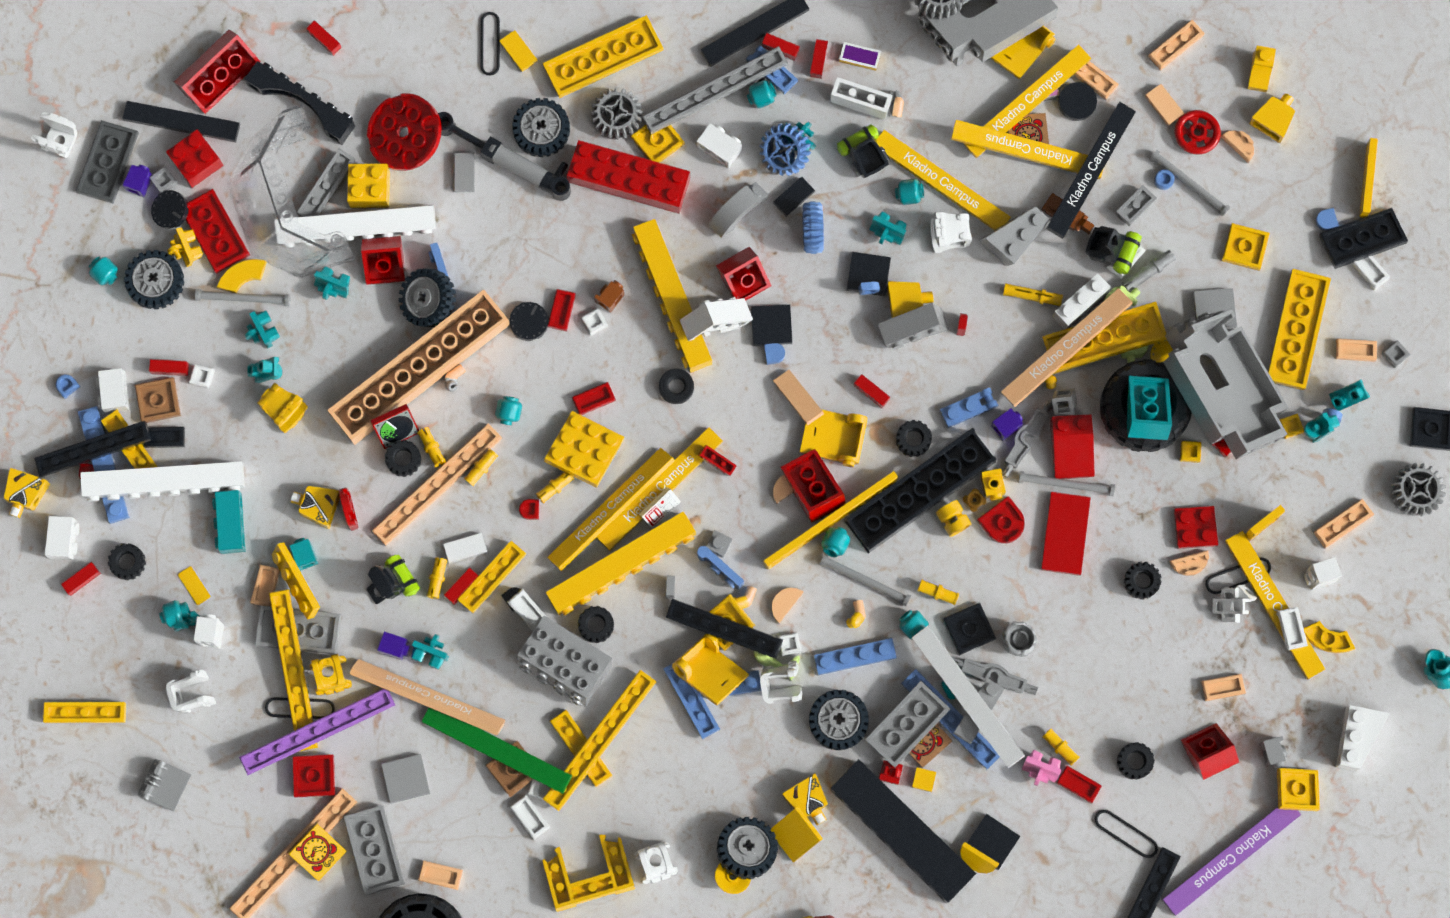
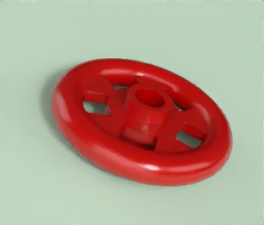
M1192 110L1186 112L1178 119L1174 134L1178 145L1184 151L1200 155L1210 152L1217 146L1221 130L1218 121L1213 115L1202 110ZM1199 118L1207 121L1205 126L1197 122ZM1188 120L1193 123L1189 129L1184 126ZM1198 130L1201 135H1195L1194 131ZM1207 130H1213L1212 137H1207ZM1186 134L1191 139L1188 143L1183 138ZM1204 141L1205 146L1197 147L1196 142Z

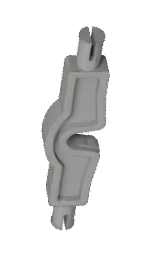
M1048 399L1045 400L1041 409L1037 408L1028 424L1023 425L1018 430L1014 438V447L1005 460L1006 465L1002 470V475L1006 472L1004 477L1008 478L1012 469L1018 467L1021 460L1031 449V445L1023 437L1027 435L1034 439L1038 438L1045 421L1049 417L1048 411L1053 405L1050 401L1046 407L1049 402Z
M952 657L963 673L983 682L994 672L998 676L996 684L1004 689L1018 693L1026 691L1034 695L1037 693L1038 687L1027 684L1026 679L1009 674L1000 665L993 663L981 664L967 658L962 661Z

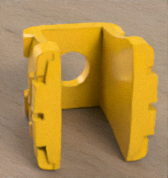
M275 382L271 388H268L263 393L261 399L257 402L259 407L273 419L274 423L284 433H287L296 426L308 408V405L303 402L300 396L284 390Z
M334 654L331 657L320 660H311L310 670L314 672L317 685L315 691L318 696L334 694V692L339 693L344 691V689L352 687V681L344 678L341 667L342 663L347 662L345 656ZM332 667L334 670L333 675L330 677L323 676V668Z

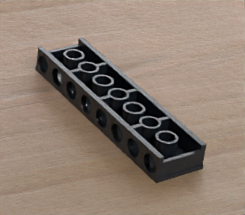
M972 428L849 515L845 523L869 554L981 474V472L995 464L997 459L990 453L975 433L974 428Z
M859 759L831 787V792L945 903H949L977 874Z

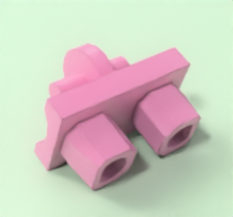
M1033 750L1030 756H1027L1022 770L1029 772L1028 776L1035 779L1034 785L1038 786L1040 781L1048 783L1049 780L1056 783L1061 773V769H1059L1061 761L1056 758H1050L1048 764L1041 761L1043 754Z

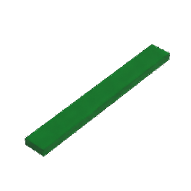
M428 708L421 721L561 794L564 793L572 778V775L473 725L432 708Z

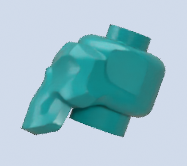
M178 600L163 604L162 612L159 613L161 622L163 624L166 623L174 631L195 626L197 616L200 617L196 611L190 612L187 602L180 603Z
M1437 649L1428 650L1425 656V675L1438 689H1450V657L1445 656L1443 651Z

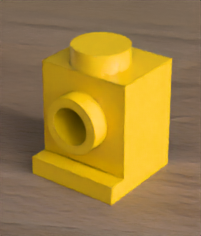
M1001 468L981 472L980 478L985 498H990L991 501L1001 499L1006 493ZM995 481L998 486L992 487L990 483Z

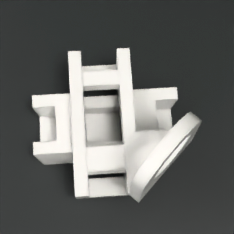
M1237 585L1235 588L1224 587L1221 589V598L1212 599L1213 614H1222V622L1240 623V614H1249V611L1245 610V602L1255 601L1257 595L1246 585Z

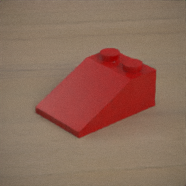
M1092 414L1052 417L1050 420L1054 477L1059 479L1095 477Z
M816 449L781 466L784 476L811 523L846 504L843 491Z

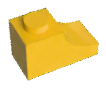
M1256 46L1253 52L1247 89L1267 92L1274 65L1275 48Z

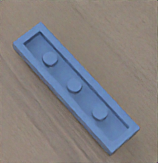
M892 638L814 655L818 676L897 658Z
M672 664L663 668L702 740L719 731L720 728L701 694L674 672Z

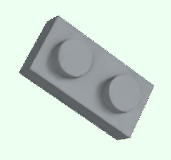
M1142 185L1115 214L1130 226L1157 197Z

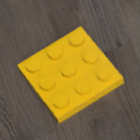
M571 411L545 456L544 462L597 488L623 443L624 436Z

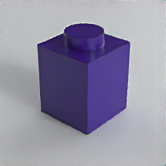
M140 164L138 166L131 165L123 183L125 190L145 197L151 183L150 177L152 174L149 171L150 169Z
M1010 408L995 419L991 427L1001 440L1004 441L1023 426V418L1018 411L1014 412Z
M384 631L378 652L403 660V657H407L410 650L409 641L406 638Z

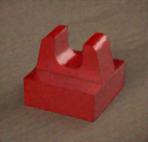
M883 760L879 779L883 782L898 785L903 765L898 764L894 768L888 761Z

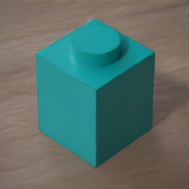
M300 538L295 540L294 544L289 545L300 571L319 564L309 539Z

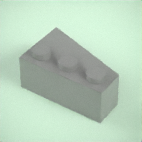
M1033 207L978 241L1004 264L1009 266L1015 264L1050 219L1037 207Z
M934 303L927 304L878 324L885 346L892 349H898L903 347V344L916 342L922 338L949 330L942 308Z

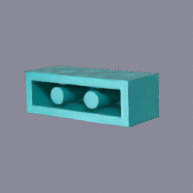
M239 490L215 492V498H212L213 510H216V518L213 519L214 529H217L218 537H215V548L219 549L221 554L246 552L242 493Z

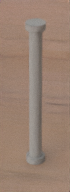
M1158 150L1153 153L1150 160H1155L1166 170L1173 173L1175 177L1218 209L1222 216L1230 209L1229 205L1225 206L1161 156Z
M196 289L195 291L196 301L208 299L285 304V306H290L291 296L288 294L285 296L205 292L201 291V289Z
M1020 471L1019 483L1024 481L1107 493L1109 496H1114L1115 484L1107 486L1024 474V471Z
M824 554L820 562L821 566L826 565L902 602L904 606H907L911 595L907 594L906 596L829 559L826 554Z

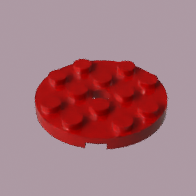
M402 93L383 101L373 112L367 128V138H369L371 153L381 164H388V168L397 171L413 170L426 163L435 153L441 138V121L436 109L424 98L410 93ZM407 127L408 135L401 137V130Z

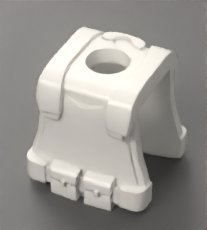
M43 112L40 117L51 128L46 138L32 135V141L39 144L44 151H51L67 158L77 137L76 125L62 116L59 117L53 113ZM62 136L65 138V142L62 145L55 142V139Z
M942 211L934 213V218H931L930 222L931 246L934 253H941L953 248H965L970 245L972 237L969 227V214H948Z
M789 661L788 665L779 667L769 665L762 669L760 684L762 696L766 703L771 704L774 703V700L791 699L792 702L802 700L801 685L770 690L768 680L770 678L796 676L798 673L797 661Z
M197 670L191 672L189 677L179 681L174 679L166 684L167 695L173 710L189 713L191 712L190 709L200 706L210 707L216 704L215 698L211 696H200L185 703L183 701L180 689L209 680L206 671Z
M663 841L651 845V847L648 846L637 850L634 853L635 860L640 858L645 872V877L642 878L643 884L661 881L660 879L664 880L678 873L677 867L672 866L667 849L670 848L668 842ZM653 855H659L662 859L661 864L657 867L650 864V858Z

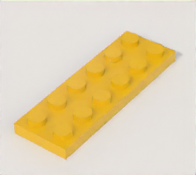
M645 15L544 62L543 67L560 99L663 51V46L648 16Z
M1297 269L1291 270L1268 373L1274 383L1300 390L1306 389L1331 278Z
M1156 301L1121 313L1053 374L1167 340L1165 337L1167 334ZM1074 327L1042 336L1046 351Z

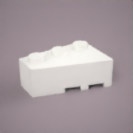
M733 297L725 301L723 299L713 302L709 300L703 301L698 304L699 307L680 319L688 341H691L700 334H703L704 337L710 336L709 332L718 330L719 333L739 329L752 321L753 318L745 299Z
M1352 705L1345 708L1336 761L1337 768L1357 771L1362 767L1390 713Z

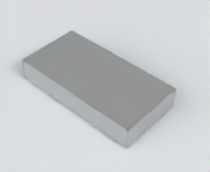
M455 153V192H475L474 153Z

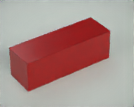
M315 20L306 28L307 32L333 56L342 48L341 44Z
M766 33L762 42L763 48L771 51L779 46L785 57L795 61L800 51V46Z
M816 39L810 77L822 79L828 41Z
M150 359L149 372L151 374L188 376L189 363L187 361Z
M863 374L854 382V387L880 408H883L890 400L888 394Z
M704 445L698 454L699 457L727 476H731L737 467L733 462L707 445Z
M90 562L61 585L71 596L101 573L95 564Z
M469 568L444 596L455 605L459 597L477 579L478 575Z

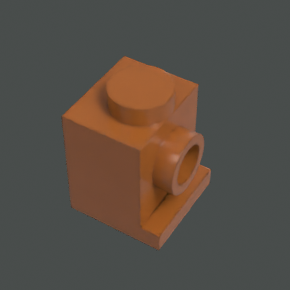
M616 280L611 281L609 285L605 284L599 292L601 295L596 294L594 299L597 304L611 313L625 295L623 286Z

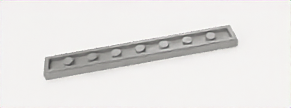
M778 46L643 115L642 119L652 135L788 65V62Z

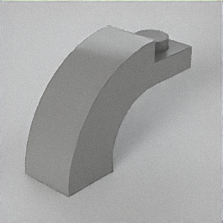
M756 182L749 187L746 185L720 208L708 225L722 238L733 231L740 220L753 208L764 202L769 195Z

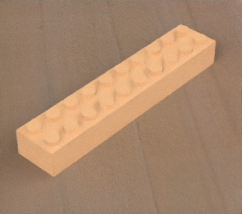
M482 290L329 408V414L351 442L356 445L375 430L370 420L410 403L510 325L508 318L486 291Z

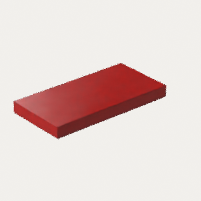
M214 189L187 203L189 211L186 221L191 230H193L198 243L216 274L250 256Z
M1051 492L1041 566L1042 571L1081 576L1091 497Z

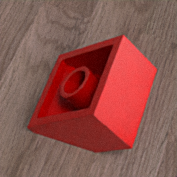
M401 236L362 239L361 254L366 285L405 281Z
M750 247L716 265L722 281L732 297L736 299H745L746 301L771 287L758 255Z
M1217 723L1181 740L1195 770L1203 780L1239 763L1234 744Z

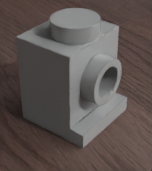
M1075 388L1055 390L1052 397L1055 416L1075 415L1074 410L1077 405Z
M1283 736L1260 743L1267 767L1273 765L1275 769L1285 766L1284 761H1286L1287 752L1285 746L1280 743L1284 740Z

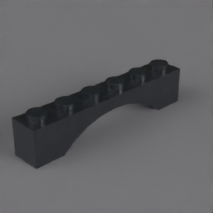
M259 61L255 63L244 79L247 86L262 95H284L303 102L319 117L326 135L341 145L344 144L355 128L352 116L346 112L340 113L337 111V107L330 102L324 103L316 93H308L300 83H292L289 81L290 78L284 73H276L273 71L274 68L268 63L264 62L262 64Z

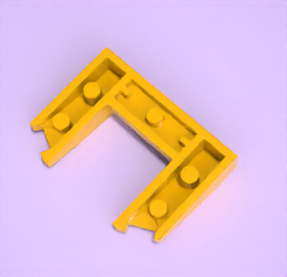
M599 835L609 872L570 883L560 847L554 850L557 855L550 862H547L545 859L542 860L557 912L577 907V904L614 893L618 895L635 890L620 837H618V842H611L605 840L606 835Z

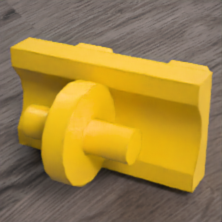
M182 227L177 228V233L173 236L175 240L169 242L171 247L167 250L168 255H175L177 260L183 258L186 267L192 266L193 261L200 259L203 253L199 246L190 248L188 244L195 242L196 238L193 230L183 231Z

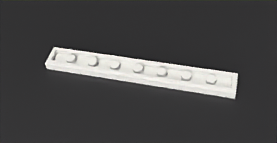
M926 626L913 636L912 639L1006 766L1010 768L1025 756L931 628Z

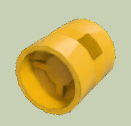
M958 500L943 506L936 512L940 522L945 523L944 529L949 537L959 534L972 525L967 515L962 514L963 508ZM957 517L958 520L952 523L951 520Z

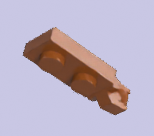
M1052 193L1041 210L1053 217L1063 199ZM1079 210L1069 229L1077 232L1081 229L1090 234L1094 224L1087 220L1088 216Z

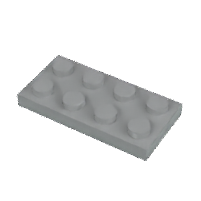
M260 606L255 645L279 649L272 608ZM293 609L300 650L336 654L341 614L317 612L314 618L306 619L301 610Z
M920 681L865 740L895 768L946 715L950 708Z
M384 805L344 816L364 894L370 895L405 884Z

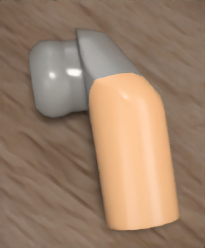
M890 90L889 94L892 95V101H894L892 116L902 117L904 105L902 96L899 91Z
M461 364L445 375V388L447 391H455L457 389L458 377L466 372Z

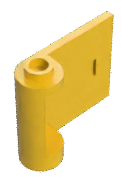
M1042 26L992 56L991 59L1020 79L1045 48H1050L1056 40L1054 38L1055 33Z
M822 410L824 415L809 425L805 423L799 453L806 454L816 449L821 458L842 462L843 466L854 467V465L859 464L868 419L866 416L854 413L844 415Z
M705 634L672 664L674 672L716 706L749 676V673L719 651L718 639L709 634Z

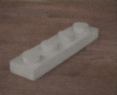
M339 148L297 211V214L300 216L320 215L347 174L348 164H353L355 158Z

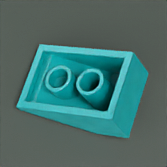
M1129 376L1127 400L1128 437L1168 440L1172 427L1169 379Z

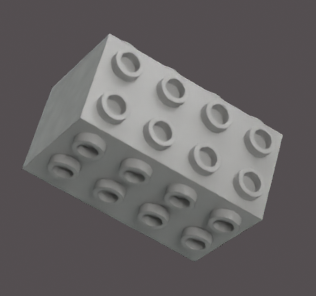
M543 616L517 655L519 668L527 674L533 673L537 676L536 679L545 685L549 683L554 687L553 690L560 695L566 694L571 697L570 700L578 706L582 704L585 707L612 667V657L546 616Z

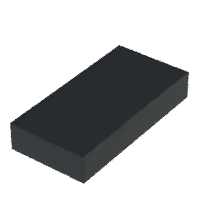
M801 177L775 199L773 204L787 217L808 199L815 190Z
M148 427L151 441L144 443L145 448L185 447V427Z

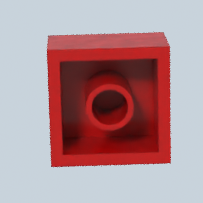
M198 129L166 151L170 160L192 188L224 166Z

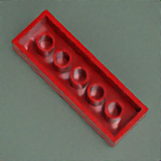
M580 140L577 142L567 174V179L571 184L680 214L691 178L690 171Z

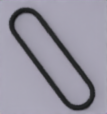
M487 12L481 18L480 67L481 71L489 76L496 74L500 67V19L494 12ZM487 15H494L497 19V68L492 73L486 72L483 67L484 18Z
M1260 557V560H1263L1268 564L1267 572L1269 574L1271 571V563L1266 558ZM1237 565L1208 577L1205 584L1207 590L1212 594H1220L1221 590L1212 591L1209 588L1210 579L1238 569L1240 566ZM1246 580L1238 584L1232 585L1229 588H1235L1237 585H1244L1249 582L1248 580Z
M274 697L266 702L265 711L269 716L291 718V715L272 714L268 710V705L271 701H288V698ZM310 699V702L329 703L332 707L331 713L335 712V706L330 700ZM313 716V719H321L325 716Z
M1101 810L1096 814V825L1107 834L1145 858H1151L1157 854V843L1134 826L1108 810ZM1102 813L1110 814L1151 841L1155 846V851L1151 855H1146L1102 827L1098 822L1099 815Z

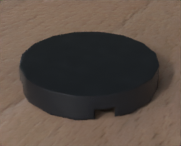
M1070 83L1060 93L1058 99L1059 109L1065 117H1069L1074 121L1085 120L1096 109V94L1085 83Z

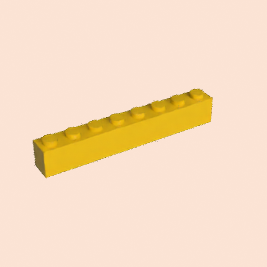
M653 219L634 226V233L631 234L635 245L639 244L641 251L638 252L642 263L646 262L648 266L645 270L649 280L653 279L655 286L652 288L656 298L660 297L662 304H659L663 315L667 314L668 316L667 326L670 333H675L677 339L674 340L677 350H681L684 357H681L684 368H689L690 373L712 365V358L702 334L694 340L688 341L681 325L680 319L691 313L692 309L656 220Z
M683 511L546 592V595L558 615L563 614L565 616L571 613L576 605L580 604L582 606L591 601L590 597L593 595H601L608 591L610 585L622 583L626 580L625 577L627 575L639 573L643 570L642 567L644 565L656 563L660 560L661 555L673 553L677 550L678 545L690 543L695 539L693 536L696 535V531Z

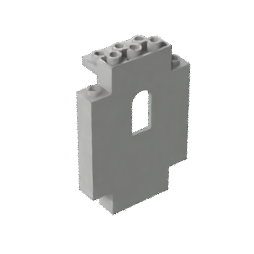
M994 0L996 4L971 18L964 17L960 11H957L955 16L950 14L948 19L945 16H942L941 19L935 16L932 19L931 14L925 16L923 10L918 12L917 20L923 31L930 35L935 45L941 48L946 58L957 67L963 63L964 53L970 49L975 57L984 62L1054 20L1057 16L1058 6L1052 0Z
M1232 309L1226 312L1220 310L1211 314L1205 312L1198 316L1197 319L1192 317L1186 320L1183 325L1179 322L1170 328L1171 331L1165 337L1173 351L1168 354L1169 357L1163 363L1210 445L1224 439L1235 459H1239L1276 443L1287 435L1277 416L1289 407L1242 326L1233 329V327L1226 329L1225 324L1235 317ZM1201 355H1207L1211 358L1227 386L1218 390L1214 388L1200 363Z

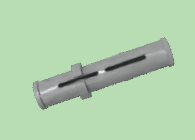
M1167 250L1157 259L1153 258L1150 264L1125 282H1122L1121 285L1131 292L1156 273H1161L1164 267L1175 261L1174 254H1170L1171 251Z

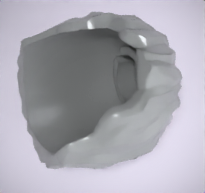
M1013 621L1004 629L1002 634L1005 650L1014 656H1028L1034 650L1037 643L1035 631L1024 622Z

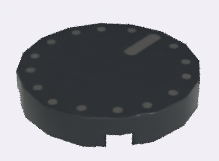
M166 190L160 193L154 199L151 206V215L154 222L165 229L179 227L188 215L187 199L181 193L174 190Z
M525 302L516 306L511 312L509 319L510 328L514 335L525 341H533L542 337L547 331L549 322L544 308L533 302Z

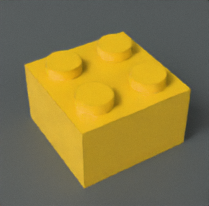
M348 164L347 202L350 208H389L390 170L388 164Z

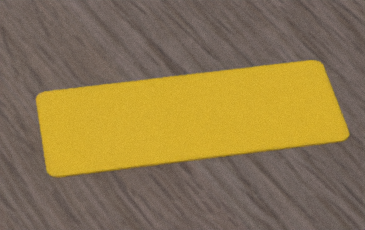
M191 566L178 574L197 605L211 597Z

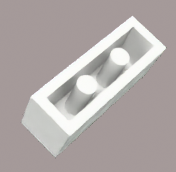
M837 77L830 102L885 120L892 102V95Z
M1096 274L1055 310L1053 319L1063 329L1070 328L1110 292V285L1099 274Z

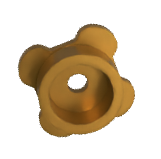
M976 488L963 497V502L968 504L972 512H976L987 501Z

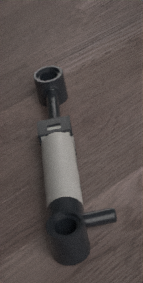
M448 112L438 113L441 123L443 121L449 122L448 126L441 127L442 136H449L454 133L482 149L480 154L484 160L492 164H498L553 195L556 200L564 201L570 197V183L566 178L562 177L568 167L567 163L561 162L555 174L506 148L502 145V142L491 136L487 142H484L456 126L452 115ZM558 186L566 187L563 192L556 191Z

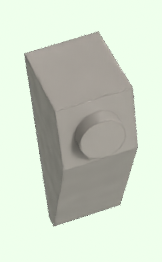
M987 678L978 693L992 710L1004 688ZM966 712L953 734L971 744L980 729Z

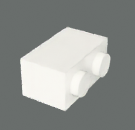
M711 123L697 140V148L728 169L742 151L741 141L733 135L730 137L722 127L714 126Z
M122 368L98 371L99 377L96 378L97 389H100V396H98L99 408H102L106 414L112 413L115 410L119 412L129 411L126 372Z
M49 516L45 556L49 559L73 560V555H76L77 543H75V536L79 534V523L73 517Z
M1336 557L1312 564L1305 571L1306 574H1304L1305 581L1308 586H1311L1312 590L1333 584L1342 577Z
M204 614L203 617L197 616L194 641L203 647L220 649L224 624L215 615Z

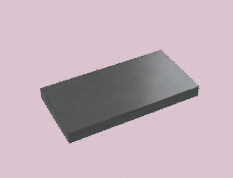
M101 120L76 192L114 204L139 132Z

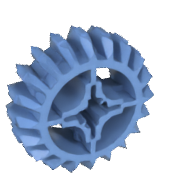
M780 123L778 126H772L771 130L765 132L766 136L761 138L764 143H761L759 147L764 150L760 152V155L765 156L762 162H768L767 168L773 167V173L779 171V174L782 176L785 173L790 176L793 172L795 174L798 173L799 169L805 167L804 163L809 161L806 156L811 154L807 150L811 144H806L807 136L802 137L804 130L797 132L798 126L795 125L791 128L790 123L785 124V126L783 123ZM786 136L790 137L793 142L788 141ZM773 142L776 145L775 151H773ZM791 146L789 149H787L786 152L783 151L780 153V151L783 150V148ZM797 147V158L795 159L794 150ZM776 157L782 158L787 164L779 161Z
M809 201L804 203L802 208L803 246L806 253L817 254L822 253L824 250L823 207L821 202Z

